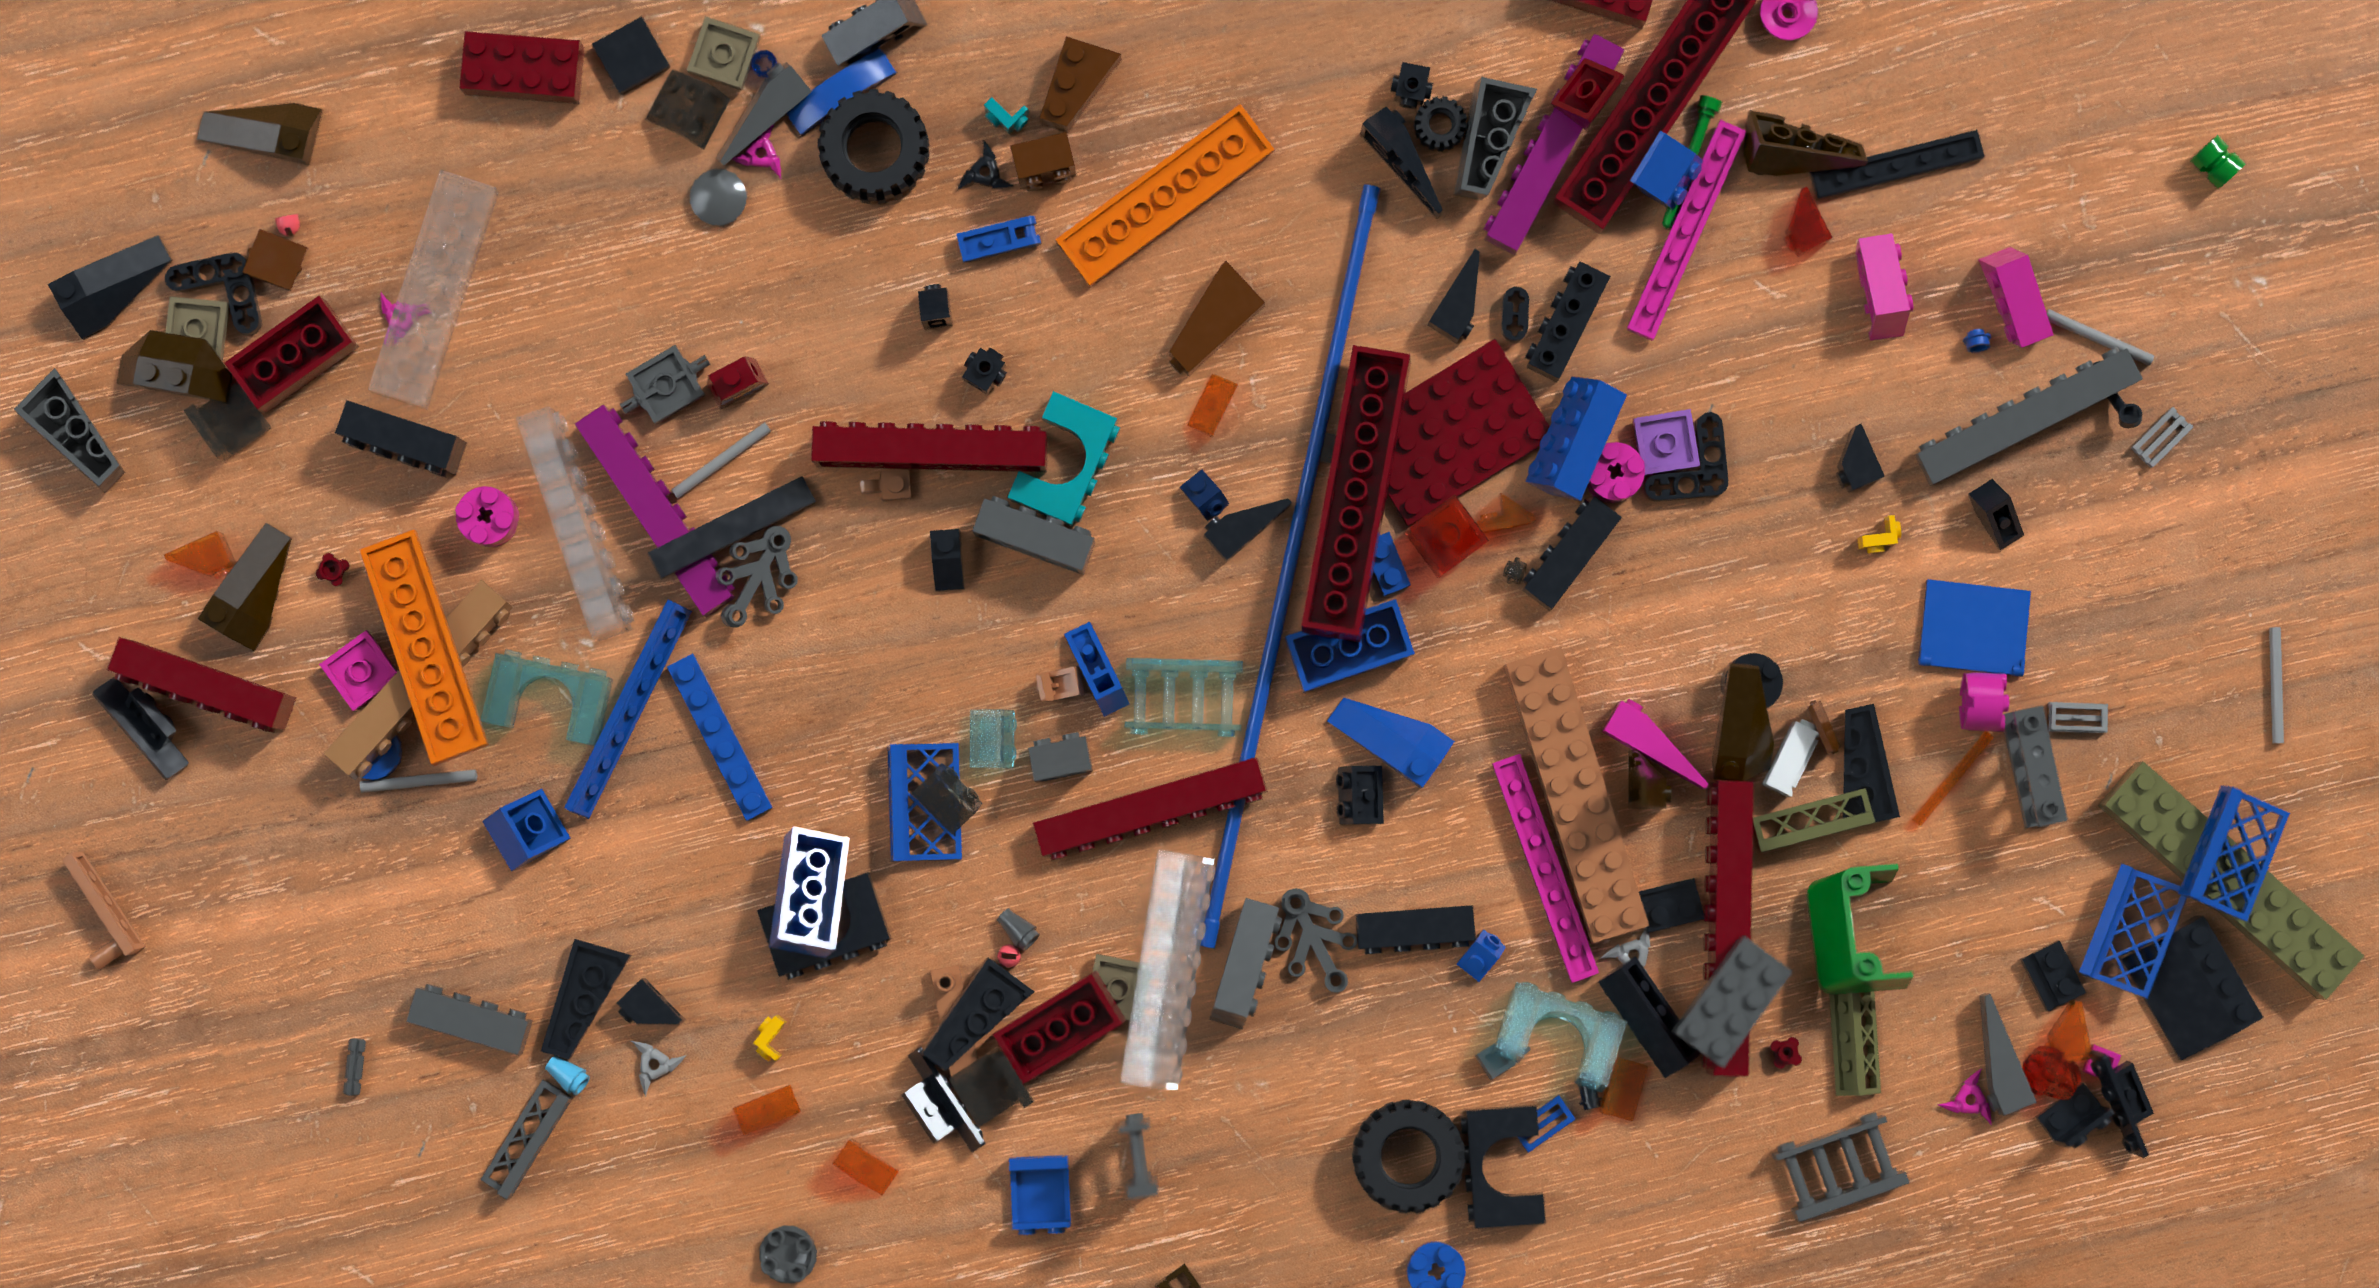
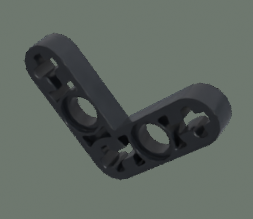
M237 252L226 253L175 265L166 271V285L178 293L225 283L235 328L245 335H254L261 329L262 318L253 277L242 273L247 262L243 255ZM234 259L242 263V266L238 267L237 273L231 269L223 270L225 276L222 277V270L218 262H221L223 267L233 265ZM205 265H212L215 269V274L210 280H203L200 277V270ZM193 268V276L197 282L194 283L193 279L188 278L182 280V285L179 286L172 279L177 278L178 272L183 276L192 275L190 269ZM240 286H245L249 290V296L243 302L236 301L234 297L235 290ZM252 305V308L246 309L248 316L254 319L255 322L250 323V328L247 329L246 326L241 325V322L245 320L244 311L241 309L237 311V307L245 308Z
M1707 412L1696 421L1695 430L1700 461L1699 471L1651 476L1644 484V493L1648 499L1659 502L1715 497L1726 491L1728 487L1727 460L1723 422L1719 415ZM1706 418H1710L1711 423H1716L1717 427L1712 430V439L1718 437L1719 442H1702V438H1708V430L1701 426L1706 422ZM1713 446L1719 450L1720 458L1717 462H1709L1705 459L1704 451L1707 447ZM1712 475H1716L1717 480H1722V485L1718 486L1717 491H1713L1712 486H1703V493L1698 492L1700 483L1697 476H1702L1701 482L1710 481ZM1686 477L1693 481L1694 489L1691 493L1686 494L1679 490L1678 482L1681 478ZM1669 478H1673L1672 489L1675 495H1670L1671 489L1662 490L1660 496H1656L1655 491H1650L1649 487L1654 485V480H1658L1659 485H1669Z

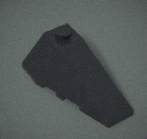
M1386 106L1362 123L1360 135L1426 208L1438 218L1441 216L1443 209L1410 135L1403 125L1406 121L1397 110L1394 109L1391 112Z
M157 235L76 269L49 283L48 286L61 311L81 339L84 340L109 327L116 320L115 317L134 301V298L145 286H149L172 262V259L160 236Z

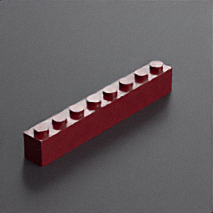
M1255 757L1033 822L1042 856H1050L1051 861L1067 857V851L1078 848L1079 853L1096 848L1094 843L1106 840V844H1112L1122 841V835L1134 832V836H1139L1151 832V826L1161 824L1162 828L1177 825L1179 824L1178 818L1189 816L1190 820L1207 816L1206 810L1216 807L1218 812L1234 808V802L1245 799L1246 804L1262 800V794L1267 793L1268 790L1259 759Z

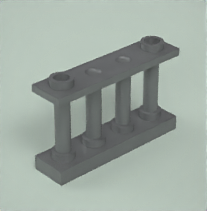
M2043 706L2003 714L2005 715L2004 734L2025 828L2041 827L2068 821Z
M1876 1112L1859 1117L1861 1122L1797 1145L1794 1144V1141H1790L1777 1146L1778 1151L1771 1153L1772 1157L1777 1161L1785 1160L1799 1199L1797 1202L1798 1207L1791 1209L1796 1221L1801 1222L1910 1183L1906 1172L1902 1170L1897 1171L1896 1167L1893 1168L1878 1128V1125L1888 1122L1886 1116H1877ZM1866 1129L1882 1171L1879 1173L1880 1178L1871 1181L1864 1175L1850 1136ZM1838 1139L1854 1182H1852L1853 1187L1843 1191L1841 1187L1837 1186L1823 1147L1824 1144ZM1810 1149L1813 1151L1827 1190L1824 1192L1826 1197L1818 1200L1810 1197L1795 1155Z
M1143 1113L1125 1115L1126 1119L1120 1122L1119 1133L1129 1132L1134 1168L1133 1179H1128L1127 1183L1128 1199L1158 1195L1157 1175L1151 1176V1171L1147 1170L1142 1130L1149 1129L1150 1117L1143 1118Z

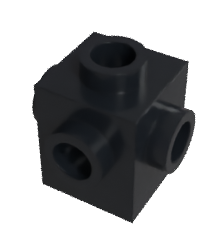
M1402 62L1399 76L1393 75L1390 92L1396 93L1394 101L1400 102L1399 105L1401 107L1416 109L1417 106H1423L1424 99L1430 100L1433 82H1428L1431 67ZM1412 85L1415 89H1411L1408 86Z
M990 347L987 351L982 348L977 353L972 351L964 364L967 370L962 376L963 380L989 395L994 385L999 387L1007 375V372L1004 371L1006 364L1002 361L1004 356ZM984 366L990 367L988 372L981 371Z

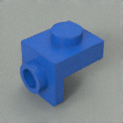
M1482 930L1474 943L1459 959L1457 965L1480 982L1499 960L1506 947L1496 935Z

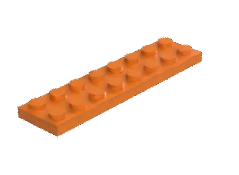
M1239 104L1055 240L1089 287H1091L1264 160L1275 149L1243 106Z
M413 529L360 549L431 765L436 766L489 746L417 531Z

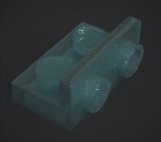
M970 710L969 768H1014L1017 754L1014 746V732L1017 728L1014 710Z

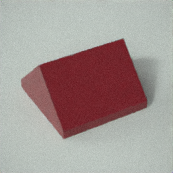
M1584 58L1551 104L1583 129L1587 130L1619 88L1625 76L1620 72Z

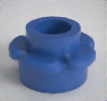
M1974 329L1967 333L1963 343L1966 345L1968 352H1982L1990 348L1989 340L1992 337L1989 333L1985 334L1983 329Z

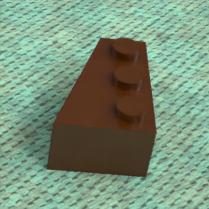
M1066 36L1040 115L1041 125L1068 133L1099 89L1106 83L1114 69L1118 67L1122 61L1121 54Z

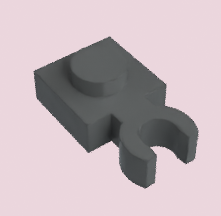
M1521 1033L1512 1036L1507 1046L1500 1039L1475 1055L1490 1081L1517 1064L1513 1056L1521 1057L1530 1051L1531 1048L1529 1046L1523 1050H1519L1515 1046L1516 1040L1522 1037Z

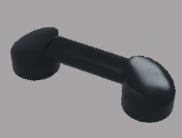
M2118 392L2107 397L2119 414V425L2127 429L2134 428L2142 422V410L2138 405L2125 404Z

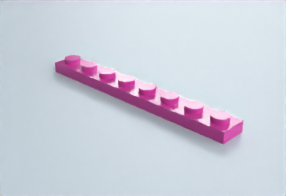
M1723 120L1719 121L1702 158V170L1690 185L1626 330L1651 341L1654 340L1747 131Z
M1520 754L1492 763L1570 982L1573 983L1599 973L1522 758Z

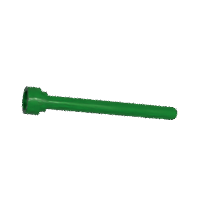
M1700 95L1697 104L1700 116L1688 147L1697 155L1710 119L1714 118L1715 114H1719L1722 101L1707 95ZM1676 205L1674 210L1667 207L1662 221V226L1665 229L1672 228L1680 205Z

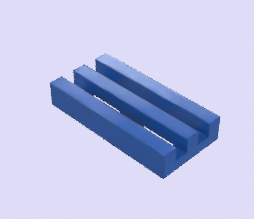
M1559 1095L1537 1110V1117H1539L1557 1103L1560 1106L1557 1111L1538 1123V1130L1563 1113H1565L1567 1118L1530 1144L1526 1139L1531 1136L1517 1137L1528 1153L1576 1119Z

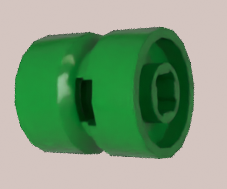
M2216 135L2190 160L2200 172L2206 171L2208 173L2207 179L2217 189H2220L2246 164L2235 152H2228L2229 146L2219 135Z

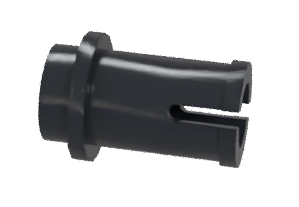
M1594 1072L1575 1076L1582 1100L1579 1104L1583 1105L1584 1111L1601 1107L1600 1101H1602V1097L1599 1098L1593 1076Z

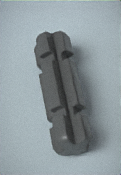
M352 1038L349 1040L348 1050L350 1054L347 1055L345 1070L347 1082H344L343 1088L345 1095L357 1096L360 1094L361 1083H359V1080L362 1079L364 1063L362 1052H365L366 1046L364 1039Z

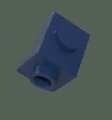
M1202 469L1180 486L1182 492L1196 506L1206 521H1210L1213 517L1219 515L1229 505L1222 491Z

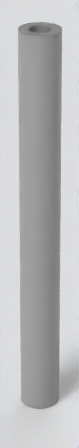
M2050 309L2046 311L2049 322L2107 348L2114 349L2117 347L2119 352L2127 348L2133 359L2148 366L2151 365L2154 359V355L2055 311Z
M764 422L675 486L671 491L679 499L771 432L770 428Z
M2270 627L2272 743H2284L2281 627Z
M474 769L360 781L361 793L477 781V771Z

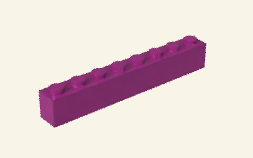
M1594 33L1591 41L1585 39L1577 53L1582 57L1577 66L1571 64L1564 79L1568 81L1584 58L1614 70L1625 49ZM1560 89L1557 90V92H1556L1554 98H1555L1556 95L1559 93ZM1554 108L1550 116L1546 114L1543 116L1537 128L1541 131L1538 140L1531 139L1524 152V155L1528 156L1524 166L1518 164L1510 180L1515 182L1510 192L1504 189L1497 203L1501 207L1498 215L1495 217L1491 214L1483 229L1488 232L1485 237L1486 241L1513 255H1516L1583 129L1556 108Z
M603 404L576 422L575 425L657 548L694 530V527L688 529L683 520L687 516L679 504L672 505L667 496L671 492L661 479L657 482L651 472L655 468L646 455L641 458L635 450L639 444L630 432L625 434L619 426L623 422L614 408L609 410ZM713 555L675 573L705 617H708L735 598L731 593L735 589L733 584L722 585L716 580L717 570L715 567L719 564ZM726 575L722 576L723 581L729 580Z

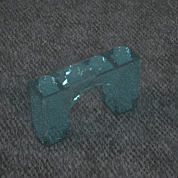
M506 649L504 655L495 654L481 716L482 722L514 729L520 698L526 687L541 678H556L568 688L573 702L566 740L596 745L602 732L613 683L612 678L606 677L607 671L590 668L589 673L578 671L579 665L561 662L560 667L549 664L550 659L534 655L532 661L521 658L522 653Z
M1517 982L1511 991L1492 1054L1519 1063L1525 1055L1535 1024L1548 1018L1566 1020L1576 1027L1581 1034L1584 1044L1583 1056L1574 1083L1602 1093L1608 1085L1627 1021L1622 1020L1621 1016L1614 1012L1605 1011L1602 1013L1596 1011L1592 1005L1586 1002L1578 1001L1574 1003L1566 1000V997L1560 993H1546L1538 990V987L1532 983Z

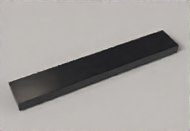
M1978 130L1868 156L1866 166L1809 173L1816 200L1981 160L1985 158Z
M803 476L648 552L647 555L662 580L815 504L816 500Z

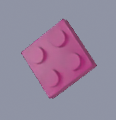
M367 630L319 664L352 711H357L372 700L398 672Z

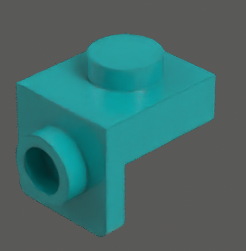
M992 97L984 104V109L987 112L985 118L995 128L1000 125L1008 134L1014 129L1017 132L1020 131L1029 121L1027 118L1029 109L1025 105L1012 117Z

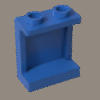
M1068 1155L1010 1157L1012 1230H1018V1235L1036 1234V1229L1047 1228L1050 1234L1065 1233V1228L1071 1227Z

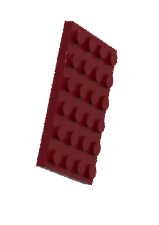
M1496 339L1491 340L1405 394L1387 494L1407 527L1540 447V441L1549 429V424Z

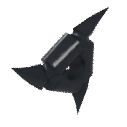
M983 139L984 156H981L970 167V170H966L958 189L971 183V181L988 187L992 186V188L1014 187V185L1000 179L997 161L995 160L996 156ZM983 167H988L991 170L988 176L980 174V170Z

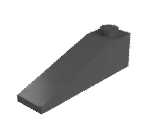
M778 63L767 72L769 77L763 81L716 157L722 165L729 162L812 92L790 64L784 63L782 65Z
M1984 993L1979 996L1987 1088L1990 1092L1987 1100L1993 1112L1998 1111L1999 1115L2006 1116L2037 1101L1991 994Z

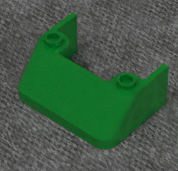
M1898 864L1852 867L1815 880L1810 884L1806 897L1817 982L1823 992L1835 995L1907 989L1913 979V971L1883 974L1882 963L1878 956L1871 952H1856L1849 897L1864 895L1868 891L1870 884L1892 882L1899 870Z

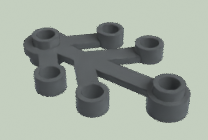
M772 526L764 532L762 539L747 543L736 542L730 547V555L736 560L747 558L749 553L764 551L759 561L734 568L724 567L717 571L716 580L722 585H730L735 579L750 575L735 604L727 605L722 610L721 619L726 626L740 627L745 623L747 619L745 610L760 583L765 597V610L771 614H778L783 610L784 603L781 598L777 597L769 566L775 557L780 573L778 577L779 585L785 589H791L796 586L798 579L796 574L790 570L786 554L791 545V536L785 528ZM776 535L781 537V544L779 546L774 544V537ZM738 546H742L744 550L740 557L736 554ZM724 571L730 574V578L726 582L722 579ZM786 575H790L792 579L789 585L784 583ZM772 600H776L778 603V607L774 611L770 608ZM736 610L740 613L738 621L732 619V613Z
M1301 889L1288 890L1281 900V906L1286 916L1281 932L1275 938L1276 948L1280 951L1290 949L1292 946L1290 936L1297 919L1303 929L1294 959L1288 965L1289 973L1294 977H1300L1304 974L1306 969L1304 963L1311 944L1326 973L1324 983L1327 989L1335 993L1343 991L1348 984L1347 975L1342 970L1336 969L1321 939L1339 944L1345 950H1352L1357 945V938L1352 933L1343 934L1314 925L1308 915L1310 913L1325 917L1331 924H1339L1344 918L1343 911L1338 907L1329 908L1310 902L1308 894ZM1294 897L1301 900V906L1298 909H1294L1290 905V901ZM1332 910L1340 912V919L1338 921L1330 919L1329 914ZM1345 936H1351L1354 939L1351 947L1344 946L1343 938ZM1280 937L1288 938L1289 945L1286 948L1279 947L1278 939ZM1296 962L1302 965V971L1299 974H1295L1291 970L1292 964ZM1339 975L1342 981L1339 986L1331 984L1330 979L1332 976Z

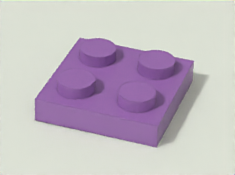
M1691 409L1632 419L1637 450L1645 465V476L1700 467Z

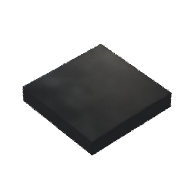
M642 16L592 43L620 95L671 68Z

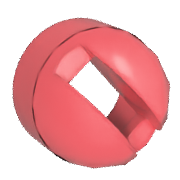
M298 214L275 218L278 231L282 235L288 236V228L291 229L293 235L298 232L300 227Z
M1008 944L999 949L997 958L1002 966L1011 968L1020 962L1021 953L1014 945ZM1002 952L1016 954V960L1001 958Z

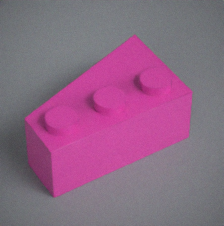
M1893 233L1858 238L1855 253L1861 287H1864L1867 304L1864 305L1865 314H1870L1872 321L1871 330L1868 332L1869 339L1873 341L1904 336L1909 314L1913 312L1914 306L1911 294L1907 295L1905 286L1908 284L1906 270L1900 268L1899 261L1902 259L1899 243L1895 244Z
M2008 247L1978 259L1995 299L1997 310L2005 323L2004 332L2008 341L2023 348L2053 336L2054 334L2029 256L2012 247Z

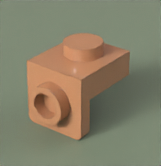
M1079 666L1036 674V691L1040 696L1041 702L1057 701L1084 695Z

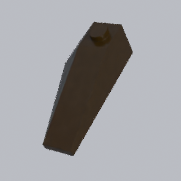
M297 103L206 111L203 112L197 140L310 165L323 110Z
M1751 110L1748 112L1743 153L1748 172H1753L1757 175L1780 176L1866 166L1868 162L1863 145L1831 133L1825 136L1816 134L1810 130L1811 126L1805 124L1798 128L1784 123L1785 117L1776 114Z
M266 523L212 595L198 620L241 645L256 651L271 626L273 618L271 616L275 600L278 597V587L282 572H284L292 538Z
M1729 663L1712 756L1713 779L1746 781L1770 769L1774 739L1759 666Z
M1629 750L1628 809H1666V803H1671V786H1666V778L1638 750Z

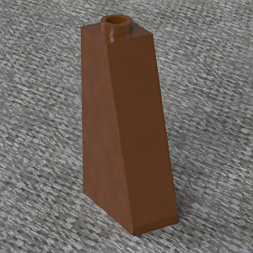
M1227 261L1220 266L1169 351V356L1172 358L1169 363L1179 374L1185 372L1190 376L1265 307L1263 299Z

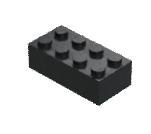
M348 400L345 402L335 432L343 437L342 442L350 447L364 451L365 447L368 446L370 447L369 451L375 453V455L390 460L395 455L398 456V461L418 469L420 464L425 465V470L445 478L448 473L457 474L467 442L455 435Z

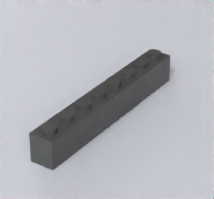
M2116 347L2101 355L2104 360L2094 365L2090 360L2076 367V374L2067 378L2064 373L2050 380L2051 386L2041 391L2038 386L2023 394L2025 400L2017 404L2010 400L1997 407L1999 413L1991 417L1984 413L1971 420L1973 426L1965 430L1958 426L1945 433L1947 439L1939 443L1932 439L1920 445L1919 449L1921 452L1914 456L1929 485L1932 486L2141 381L2143 378L2128 349L2126 348L2119 352Z

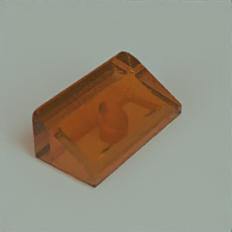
M1212 374L1187 426L1213 438L1238 388V384Z

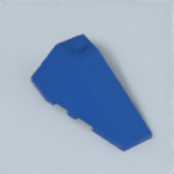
M1347 698L1341 700L1327 720L1328 723L1419 788L1424 787L1455 742L1431 724Z

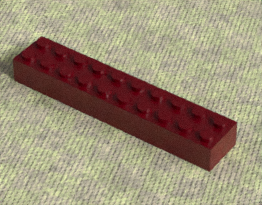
M1687 0L1552 203L1600 235L1634 185L1630 180L1659 132L1662 131L1668 134L1757 0Z
M1357 345L1352 347L1301 628L1303 633L1354 642L1361 641L1411 367L1410 354Z
M1716 781L1712 782L1711 787L1706 789V805H1711L1710 817H1706L1705 833L1710 834V846L1705 847V863L1710 864L1709 875H1705L1704 891L1709 893V904L1704 905V922H1709L1708 934L1704 933L1703 949L1708 951V963H1703V980L1707 981L1740 936H1745L1751 941L1754 782ZM1750 1032L1724 1068L1719 1067L1701 1054L1702 1068L1706 1069V1074L1713 1076L1749 1077Z

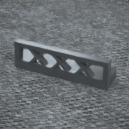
M542 1080L481 1180L498 1190L497 1194L506 1200L512 1198L573 1097L546 1080ZM544 1089H547L557 1095L549 1109L542 1110L539 1097ZM536 1104L537 1111L530 1113ZM538 1114L540 1125L535 1133L526 1135L524 1127L526 1118ZM521 1130L522 1136L515 1138L518 1131ZM523 1139L525 1149L519 1158L511 1160L508 1147L512 1142ZM505 1154L506 1161L499 1163ZM507 1164L509 1175L503 1184L490 1178L496 1167Z

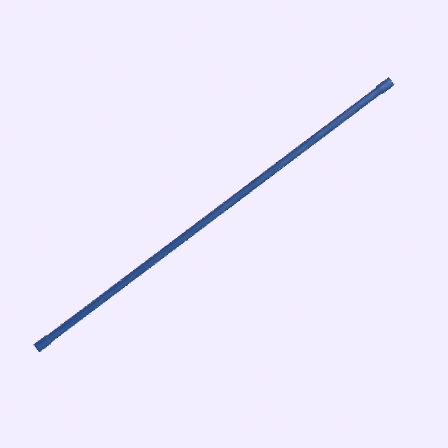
M1363 185L1358 208V220L1239 762L1255 758L1370 227L1379 198L1380 188L1373 185ZM1245 799L1234 802L1235 807L1228 811L1206 916L1202 923L1198 941L1200 946L1215 949L1220 927V915Z

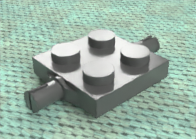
M674 345L626 373L633 386L635 396L620 403V406L625 414L641 406L648 412L656 425L705 396L698 384L696 373L711 364L705 354L689 363L683 358L677 346Z

